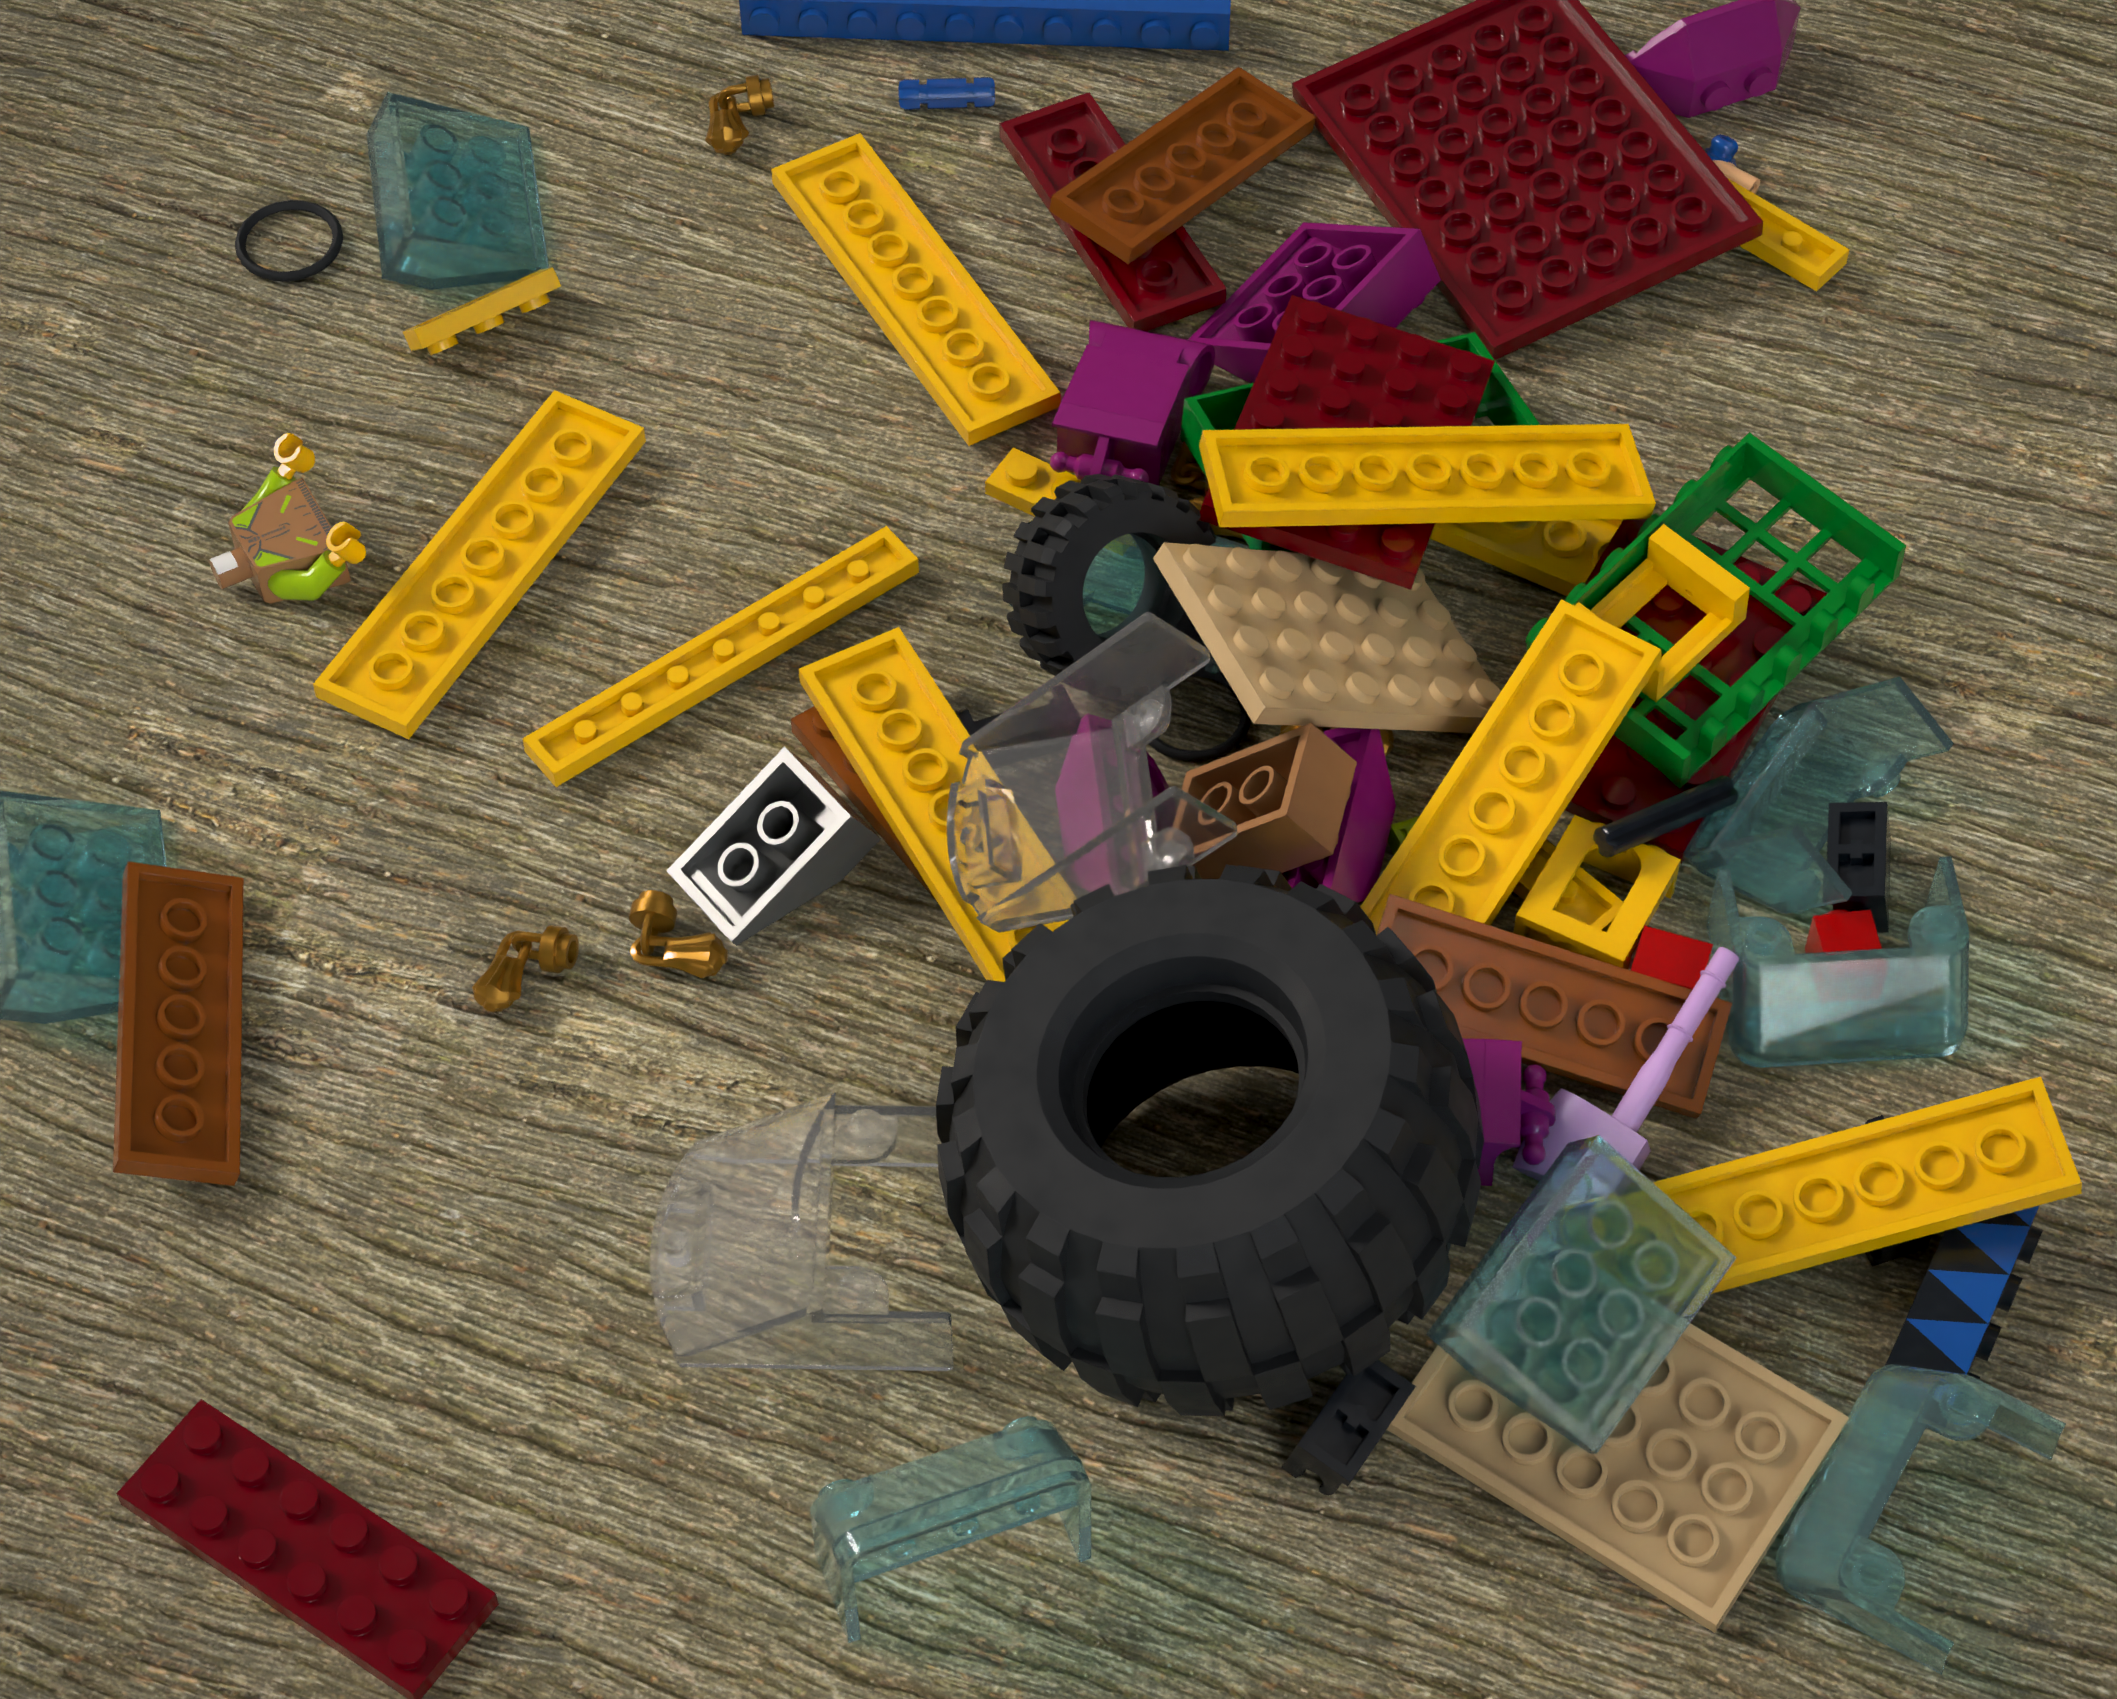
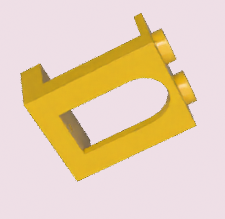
M1665 524L1649 537L1647 559L1591 610L1580 602L1575 605L1621 628L1657 593L1668 585L1707 614L1662 656L1658 666L1641 690L1655 702L1664 696L1746 619L1750 587Z
M1574 815L1517 912L1513 933L1629 969L1631 955L1640 941L1644 925H1649L1664 896L1671 899L1674 894L1681 859L1667 854L1657 846L1645 845L1643 843L1612 857H1604L1598 851V845L1593 840V834L1597 828L1605 824L1591 822ZM1582 861L1634 883L1607 932L1555 911L1557 904Z

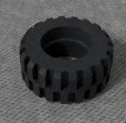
M1094 474L1084 476L1081 483L1070 480L1056 487L1054 493L1057 498L1055 500L1042 497L1031 508V512L1035 515L1031 523L1028 524L1021 521L1014 534V538L1020 540L1015 554L1007 552L1004 569L1011 571L1009 583L1002 584L1003 601L1013 605L1014 611L1007 614V620L1013 633L1024 636L1020 639V647L1029 658L1040 661V667L1050 674L1099 693L1103 691L1114 696H1129L1134 690L1146 693L1158 689L1161 685L1160 677L1173 681L1185 672L1186 667L1183 662L1188 657L1197 660L1206 648V645L1202 642L1200 635L1154 562L1153 557L1164 542L1211 546L1216 542V535L1209 523L1199 520L1201 518L1200 510L1189 500L1178 498L1176 492L1165 487L1116 474L1112 477ZM1130 534L1139 546L1144 561L1145 576L1141 596L1134 610L1121 624L1112 630L1096 634L1086 618L1083 605V586L1087 571L1096 555L1108 543L1120 536Z

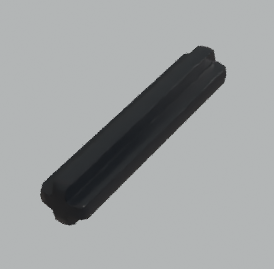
M1722 775L1597 828L1593 834V840L1598 845L1599 853L1609 858L1735 804L1738 799V792L1734 788L1733 780L1728 776Z

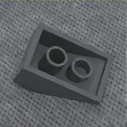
M784 746L667 869V872L723 934L737 946L842 881L881 838L815 769Z

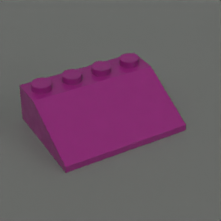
M1303 222L1188 340L1213 345L1215 348L1214 365L1249 383H1254L1291 295L1396 328L1413 309L1423 303L1425 296L1441 279L1420 229Z

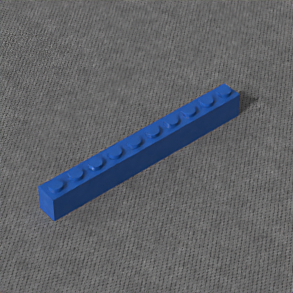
M739 0L742 35L1229 51L1231 0Z

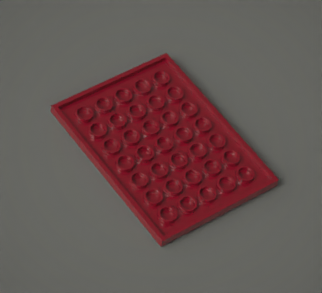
M1475 0L1292 83L1293 98L1299 106L1316 117L1315 127L1391 227L1421 230L1441 279L1436 286L1470 331L1478 335L1494 360L1761 236L1763 232V220L1579 0Z

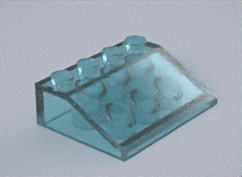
M387 92L366 134L382 279L434 290L515 281L538 270L549 268L529 127Z
M0 790V1020L49 1024L118 1012L123 873L128 861L167 867L160 810Z
M1600 1135L1570 1142L1565 1146L1426 1335L1474 1377L1588 1453L1597 1454L1737 1257Z

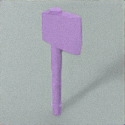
M1718 947L1706 969L1700 971L1701 977L1672 1024L1667 1025L1668 1030L1656 1050L1639 1070L1612 1116L1579 1096L1561 1088L1550 1100V1103L1555 1106L1556 1121L1553 1126L1549 1127L1548 1137L1543 1139V1146L1546 1151L1544 1161L1534 1166L1524 1161L1522 1157V1150L1525 1146L1524 1139L1512 1167L1527 1176L1563 1191L1564 1195L1574 1203L1628 1189L1651 1152L1647 1139L1639 1135L1637 1131L1666 1086L1674 1066L1689 1042L1693 1041V1034L1720 990L1726 988L1725 982L1738 963L1739 957L1727 948Z

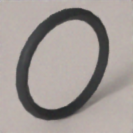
M303 200L275 202L252 213L243 222L235 240L236 255L249 272L263 279L281 282L302 280L321 272L336 259L342 247L343 232L336 216L328 209L316 203ZM288 210H302L320 216L328 223L333 236L331 246L319 261L306 268L288 272L265 269L257 265L246 251V240L251 229L260 220L269 215Z
M1185 666V672L1177 677L1212 679L1224 685L1237 699L1241 714L1239 725L1230 738L1213 748L1184 750L1164 743L1153 733L1146 719L1148 701L1157 689L1146 693H1139L1135 704V722L1139 733L1146 743L1157 752L1173 759L1201 762L1225 755L1242 742L1251 725L1252 720L1221 671L1214 668ZM1160 677V687L1170 680Z

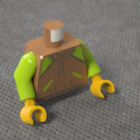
M286 433L278 438L274 446V456L282 464L280 467L274 466L258 492L228 522L235 549L209 559L212 572L221 589L250 578L263 602L270 604L283 600H317L328 588L351 582L347 562L357 564L363 561L366 556L365 545L358 541L361 536L360 531L347 522H339L331 527L304 479L296 480L294 477L295 472L304 473L313 468L315 455L312 450L303 445L302 439L294 434Z

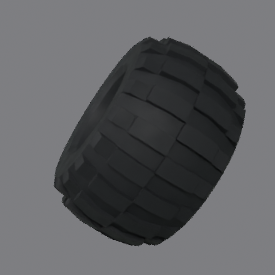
M1226 864L1220 879H1202L1195 866L1188 867L1187 865L1147 871L1148 886L1114 896L1110 884H1107L1073 900L1074 903L1070 905L1073 918L1054 931L1039 923L1002 958L1005 982L987 980L980 993L975 992L955 1028L957 1047L954 1066H942L936 1101L937 1135L941 1141V1144H937L939 1179L948 1215L987 1295L1001 1305L1011 1327L1061 1370L1064 1371L1073 1362L1079 1377L1096 1391L1136 1407L1139 1406L1142 1398L1156 1402L1159 1396L1164 1394L1167 1403L1180 1415L1225 1416V1411H1233L1235 1397L1261 1394L1269 1410L1313 1397L1307 1380L1335 1366L1340 1365L1347 1375L1352 1373L1353 1376H1356L1390 1352L1389 1327L1396 1320L1408 1325L1414 1316L1422 1320L1447 1286L1451 1265L1448 1254L1451 1244L1466 1247L1481 1186L1478 1169L1484 1145V1134L1479 1097L1467 1051L1455 1016L1437 994L1433 978L1389 927L1376 936L1372 921L1357 902L1322 884H1319L1318 888L1315 889L1300 881L1292 888L1283 874L1276 870ZM1232 1067H1269L1299 1074L1298 1093L1293 1110L1281 1127L1263 1145L1244 1158L1223 1168L1185 1177H1154L1126 1170L1114 1162L1101 1149L1117 1125L1137 1106L1159 1091L1183 1079L1208 1071Z

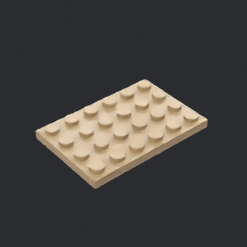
M1164 542L1153 557L1154 562L1253 724L1304 726L1312 723L1317 727L1474 733L1501 692L1491 682L1478 662L1474 649L1464 641L1454 626L1449 611L1439 603L1425 582V575L1420 569L1410 590L1301 553Z
M1521 1224L1413 1380L1412 1384L1416 1386L1387 1430L1716 1633L1848 1426L1849 1417Z

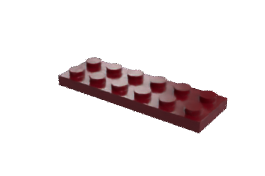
M1090 92L999 123L1001 141L1048 210L1053 194L1126 145ZM1051 213L1127 327L1147 332L1226 303L1227 288L1183 225L1134 261L1127 264Z
M202 1399L199 1400L116 1493L121 1505L407 1699L423 1698L499 1605L495 1592Z

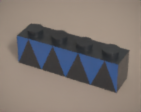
M2040 1205L1944 1232L1885 1364L1874 1395L1875 1399L1944 1429L1954 1407L1967 1411L1980 1380V1376L1971 1373L1970 1369L1976 1357L1988 1361L2002 1328L1991 1323L1997 1308L2009 1312L2023 1279L2012 1274L2017 1260L2030 1264L2043 1230L2032 1225Z

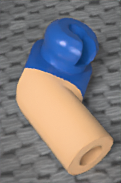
M1716 135L1712 138L1710 148H1706L1705 152L1728 179L1756 194L1760 186V179L1737 168L1736 160L1733 158L1738 150L1737 142L1728 136Z

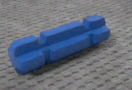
M975 77L974 83H966V78L927 79V84H919V79L901 80L898 86L899 105L904 110L920 109V104H927L928 109L967 108V103H974L975 108L992 107L995 104L994 79L991 77Z

